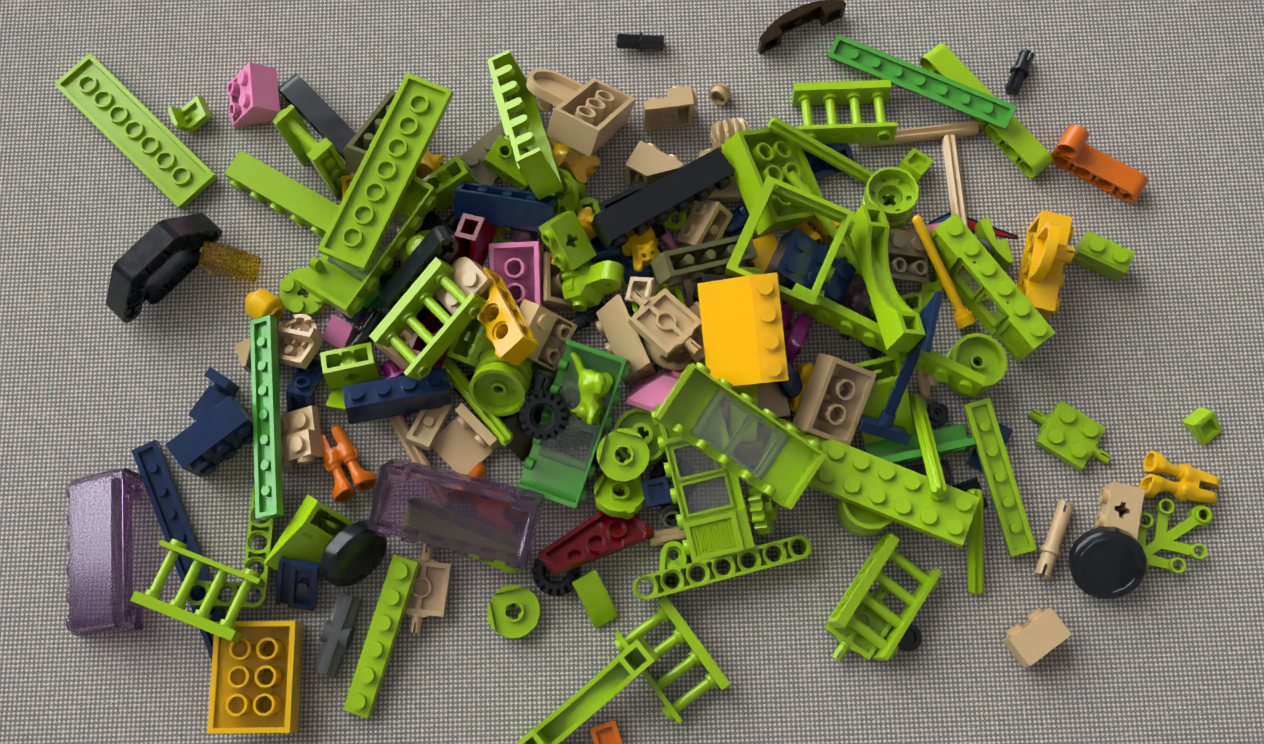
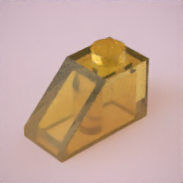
M204 241L198 265L207 274L256 282L261 258L229 245Z

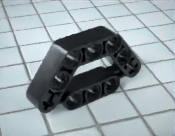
M204 213L159 221L114 263L106 305L124 323L133 321L140 314L145 301L151 305L160 302L201 263L204 255L200 249L214 244L220 238L222 230Z

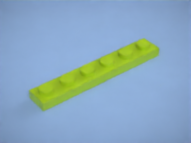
M989 397L964 404L965 415L972 437H974L976 442V451L1008 555L1013 557L1035 551L1037 548L991 399Z
M393 554L343 708L344 711L367 719L371 718L421 562Z

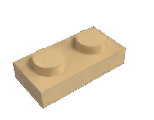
M452 404L420 411L406 436V442L430 451L453 410Z

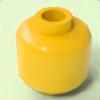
M264 288L250 292L245 298L246 315L253 320L272 315L277 317L278 322L283 315L282 300Z

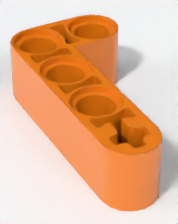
M1070 125L1051 154L1053 158L1052 163L1126 203H1136L1148 182V178L1134 168L1086 144L1089 132L1079 125Z

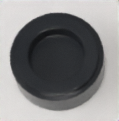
M910 624L898 643L899 649L903 651L917 649L922 641L920 630Z

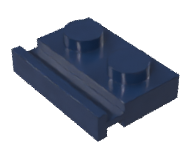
M282 556L278 567L276 605L285 603L288 604L287 607L314 611L317 604L320 563L296 558L287 560L285 556Z

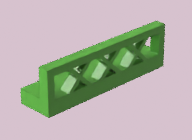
M964 423L932 430L939 456L966 451L976 444L974 437L968 438ZM917 434L911 435L908 446L890 440L863 446L864 452L897 465L923 460Z

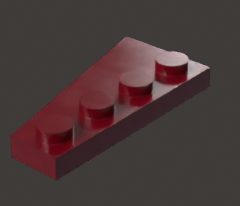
M599 511L538 552V559L555 577L654 538V531L636 513L631 519L612 517Z

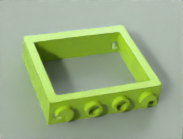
M767 175L728 261L724 274L734 276V278L755 275L739 268L771 195L840 223V226L811 292L806 297L779 285L781 299L811 311L814 304L819 306L825 291L821 290L824 281L830 282L835 268L831 267L834 258L840 259L845 245L841 243L844 235L850 236L855 222L851 221L854 212Z

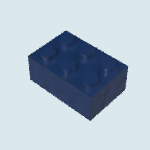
M795 228L781 237L764 274L777 272L778 284L790 290L793 289L796 283L811 290L829 249ZM840 257V259L834 258L831 267H834L835 271L829 283L824 281L821 290L825 291L824 297L841 305L856 269L852 264Z
M229 396L165 445L184 470L200 478L208 476L216 470V466L223 460H229L234 457L240 447L253 442V416L244 405Z

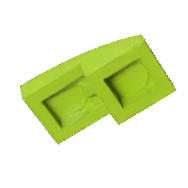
M990 218L979 220L974 227L978 240H986L994 250L993 258L1003 270L1008 269L1014 260L1007 238L996 239Z
M595 569L571 582L595 629L618 616L611 598Z

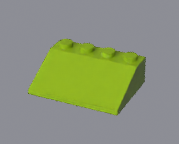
M768 128L737 131L721 146L726 159L735 170L733 176L749 215L767 175L792 185L786 176L794 170L805 186L809 185L814 192L813 195L824 199L803 149ZM771 195L756 231L758 235L775 233L816 219L817 217L810 210Z

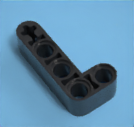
M434 227L382 288L380 297L388 312L396 305L435 257L449 263L457 253L459 248L458 242L447 227ZM425 306L416 315L421 324L429 316Z

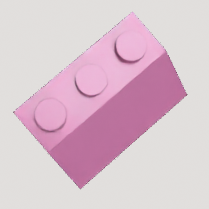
M539 241L490 243L489 269L502 276L518 307H520L523 299L545 307L543 301L544 245Z

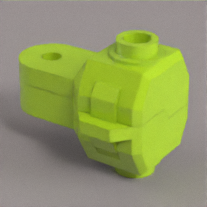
M590 259L575 270L565 271L562 273L564 300L571 303L572 309L579 312H584L587 308L599 305L606 294L621 288L624 266L615 261H602L595 264Z

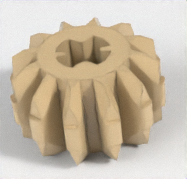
M732 118L717 121L716 124H713L710 130V140L713 148L719 147L723 151L721 146L737 131L751 130L748 121H745L743 118Z

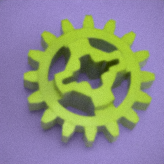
M749 485L750 488L746 492L747 500L745 507L751 523H755V530L758 531L759 535L772 534L773 530H775L774 523L778 520L779 504Z

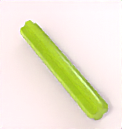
M969 489L967 493L980 497L967 533L968 591L973 594H980L984 591L983 491L980 489Z

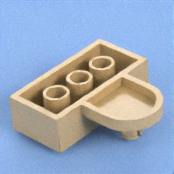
M534 69L530 71L526 81L527 89L533 95L540 98L537 103V107L540 110L550 112L553 109V105L556 106L553 110L546 135L553 138L555 142L565 144L575 149L577 153L589 157L627 124L636 99L595 78H592L583 85L561 73L548 69Z

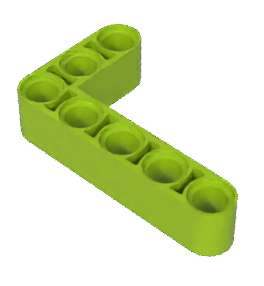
M253 485L243 572L245 568L250 569L254 564L263 565L264 572L260 575L259 579L266 584L264 588L253 584L250 591L257 590L261 592V599L254 604L247 602L246 599L241 610H258L262 608L266 603L270 567L265 565L264 561L272 551L275 518L269 519L264 524H259L255 521V485ZM264 538L267 540V545L262 550H255L252 548L254 540ZM195 581L187 601L192 606L200 608L204 598L200 601H194L191 594L194 589L199 587L204 588L207 594L213 581ZM225 582L221 591L224 589L233 590V598L228 602H221L218 595L212 608L229 609L241 583Z

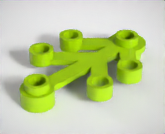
M1168 498L1159 500L1155 506L1157 518L1154 540L1147 545V528L1153 525L1154 519L1150 513H1141V516L1147 518L1148 523L1143 525L1140 520L1137 541L1141 544L1146 555L1147 568L1154 566L1167 569L1173 574L1185 571L1186 562L1182 558L1175 557L1169 560L1153 555L1160 549L1188 555L1194 560L1203 559L1207 556V548L1201 543L1189 545L1174 541L1195 526L1203 527L1211 523L1213 515L1207 506L1198 505L1192 507L1188 511V518L1167 531L1169 514L1174 511L1175 505ZM1163 502L1168 505V511L1162 509ZM1200 511H1203L1205 513V520L1200 518ZM1195 547H1198L1201 550L1200 556H1197L1195 554ZM1174 561H1177L1180 564L1179 570H1176L1173 567Z

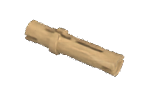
M1064 500L1057 501L1045 543L1039 549L1041 555L1034 574L1040 577L1045 567L1044 579H1051L1052 577L1051 574L1056 559L1060 558L1061 555L1060 547L1075 507V505L1068 502L1065 512H1063L1066 502Z

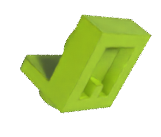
M913 148L901 161L898 168L909 172L918 183L931 167L934 160Z

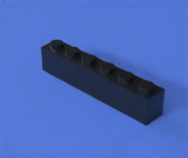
M718 147L594 215L591 227L607 250L614 246L619 248L625 245L633 235L641 236L650 229L649 226L655 223L660 225L666 222L674 212H684L691 206L690 203L696 200L699 202L705 200L715 189L719 191L725 189L731 184L730 179L735 170Z

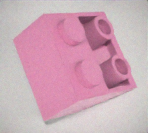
M249 62L229 81L227 85V94L230 96L228 114L231 117L232 127L270 122L280 112L276 68Z

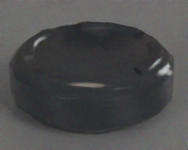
M372 520L357 521L345 526L331 538L323 550L320 562L322 576L335 587L351 586L361 582L378 567L383 559L387 546L386 532Z
M1100 526L1086 531L1075 540L1069 552L1068 567L1076 585L1086 594L1098 599H1117L1130 594L1141 584L1146 574L1147 558L1141 544L1129 532L1117 527Z

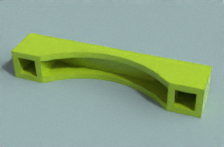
M861 205L851 219L855 224L850 237L887 351L910 352L926 336L919 313L904 303L893 283L888 258L890 226L884 208Z
M643 636L636 639L594 678L529 731L516 744H560L660 657Z

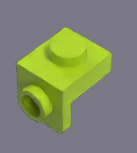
M198 95L181 109L173 106L167 109L175 128L194 133L212 118L204 97Z

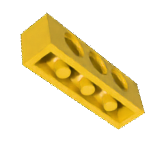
M484 267L483 271L493 282L480 295L487 303L483 306L477 319L484 325L487 331L485 333L486 337L494 344L496 356L503 362L508 361L518 366L540 345L502 276Z

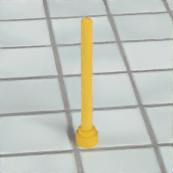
M915 215L912 218L914 227L955 310L953 313L955 318L953 320L958 329L969 326L976 321L972 310L969 311L968 307H964L922 217Z

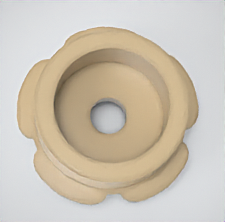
M724 83L713 84L709 97L716 105L723 106L732 99V93L729 86Z

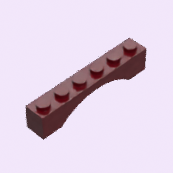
M463 213L454 234L459 248L452 258V264L460 257H467L483 267L489 252V244L493 242L497 232L485 218ZM438 301V304H439L450 316H452L451 313L443 306V304H442L440 301ZM432 312L422 323L433 336L444 325ZM414 331L408 347L418 356L427 344ZM450 346L433 367L442 368Z

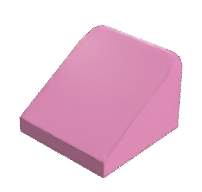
M332 315L322 339L338 349L344 348L349 345L357 330L353 325Z

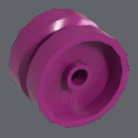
M781 303L785 350L793 363L796 355L800 354L809 334L807 332L814 318L801 313L797 316L792 326L789 323L794 313L793 308Z

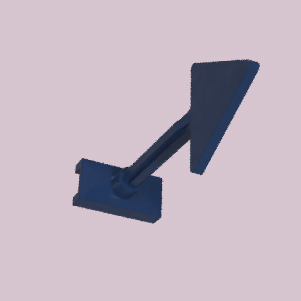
M936 291L920 314L926 336L907 353L885 408L881 410L878 419L862 414L858 423L860 425L859 431L908 446L911 435L905 427L893 424L897 416L895 413L920 356V350L922 349L928 353L931 351L942 292Z

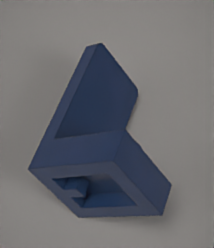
M312 359L306 369H297L286 389L288 412L311 405L315 406L314 393L323 377L320 360Z
M209 367L204 376L210 379L211 382L189 412V416L195 420L200 419L227 397H233L240 387Z

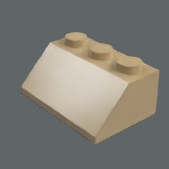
M620 294L614 296L596 312L599 320L595 324L600 335L605 334L609 343L605 344L608 353L628 359L626 365L630 366L626 382L631 385L655 373L656 370L645 350L640 334L628 324L629 318L632 316Z
M819 353L793 423L798 425V428L828 440L834 439L850 446L877 373L837 357Z

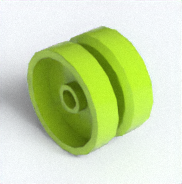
M967 334L959 339L945 354V357L986 376L984 384L976 396H981L1003 378L1007 371L1008 359L1004 348L997 340L986 334ZM947 384L952 391L960 396L973 397L969 394H963L958 389Z
M496 349L490 350L481 356L469 384V394L473 403L484 412L496 416L512 415L520 410L523 402L526 400L532 382L533 371L526 359L516 366L508 361H501L495 354Z
M636 407L626 411L618 418L613 431L619 428H627L645 437L650 450V462L647 469L665 458L666 452H660L657 437L662 436L660 426L654 427L650 411ZM623 448L622 451H617L616 453L623 463L626 459L631 458V454L627 452L628 448Z
M837 498L835 505L836 516L841 526L850 534L859 537H873L883 532L892 522V520Z

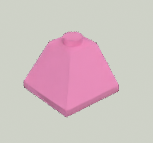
M664 368L638 380L629 394L626 404L650 412L655 411V405L664 401L684 369L671 370Z

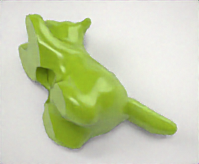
M571 352V358L579 375L580 403L569 412L576 415L582 423H587L589 426H592L594 422L601 424L605 413L602 399L612 393L614 388L613 377L608 372L601 373L593 369H585L580 356L576 352Z

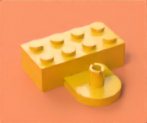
M1042 210L1027 229L1016 286L1045 320H1049L1051 315L1057 312L1060 306L1061 298L1057 296L1059 288H1062L1065 281V274L1062 273L1063 265H1066V263L1070 264L1074 256L1071 252L1075 251V247L1067 246L1068 242L1072 239L1074 227L1071 226V216Z

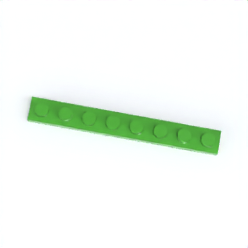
M837 34L827 55L831 60L880 80H891V84L1005 131L1017 110L1016 105Z
M272 315L250 321L255 519L266 520L284 515L277 317Z

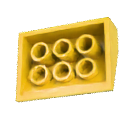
M777 272L697 283L706 367L711 370L709 375L717 380L723 378L733 386L788 381Z
M235 621L234 624L237 625L235 630L242 633L238 644L214 635L207 734L298 732L304 622Z

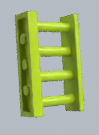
M891 80L793 83L792 106H801L803 125H798V130L823 144L884 143L894 141L898 125L897 122L886 121L884 103L889 101L892 88ZM874 103L877 123H862L860 104ZM850 104L852 124H838L835 105ZM811 106H826L828 124L813 125Z
M292 104L286 109H282L272 122L299 163L304 165L310 160L331 194L339 200L343 196L341 176L350 175V173L345 169V164L334 145L326 137L321 142H317Z
M437 257L434 258L369 335L377 344L388 348L393 345L410 363L403 373L419 381L430 373L431 367L471 320L481 313L483 306L487 303L485 299L474 293L467 296L450 279L454 269ZM441 286L461 304L452 316L433 299V295ZM424 306L444 324L435 336L416 318V315ZM408 325L427 344L418 356L399 338Z
M892 533L880 537L827 620V623L835 629L850 626L879 649L873 657L877 661H888L896 655L899 650L898 643L929 593H932L938 587L940 582L938 578L942 573L940 569L927 570L925 573L898 553L896 546L900 539ZM886 561H893L920 582L912 595L884 574L882 568ZM873 582H878L906 603L899 617L870 596L868 590ZM859 604L866 605L892 625L885 639L856 618L854 612Z
M171 539L170 543L160 540L158 545L169 551L150 589H146L144 594L135 590L130 601L238 644L242 633L235 630L237 625L234 623L253 584L264 588L266 583L259 579L261 574L248 568L241 572L185 549L186 544L175 539ZM182 555L192 559L193 562L175 599H171L169 604L161 601L162 595H160V592L178 556ZM205 564L217 569L218 572L200 609H196L193 614L185 610L187 606L185 602ZM228 574L243 581L225 619H221L218 624L210 620L212 616L210 612Z
M665 595L657 601L660 607L656 609V614L625 637L619 631L615 632L614 635L617 639L613 642L619 651L622 652L636 639L644 636L663 621L666 623L670 620L676 628L672 631L673 635L653 650L661 657L680 643L682 645L686 642L692 650L688 653L689 657L656 682L647 670L642 674L665 706L661 710L668 720L672 722L675 719L679 724L683 721L678 715L681 710L710 688L715 689L718 687L722 691L731 683ZM702 664L707 671V674L704 676L705 679L671 704L662 690L695 665L698 667Z

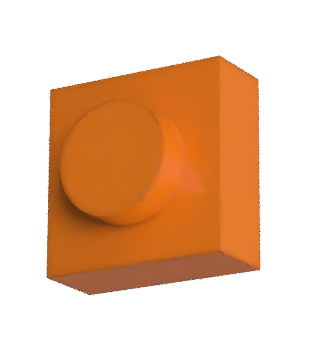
M615 719L589 728L594 744H623Z

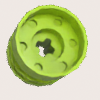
M886 167L879 169L870 176L861 205L883 207L890 228L901 230L908 224L919 197V187L916 179L909 172L901 168Z

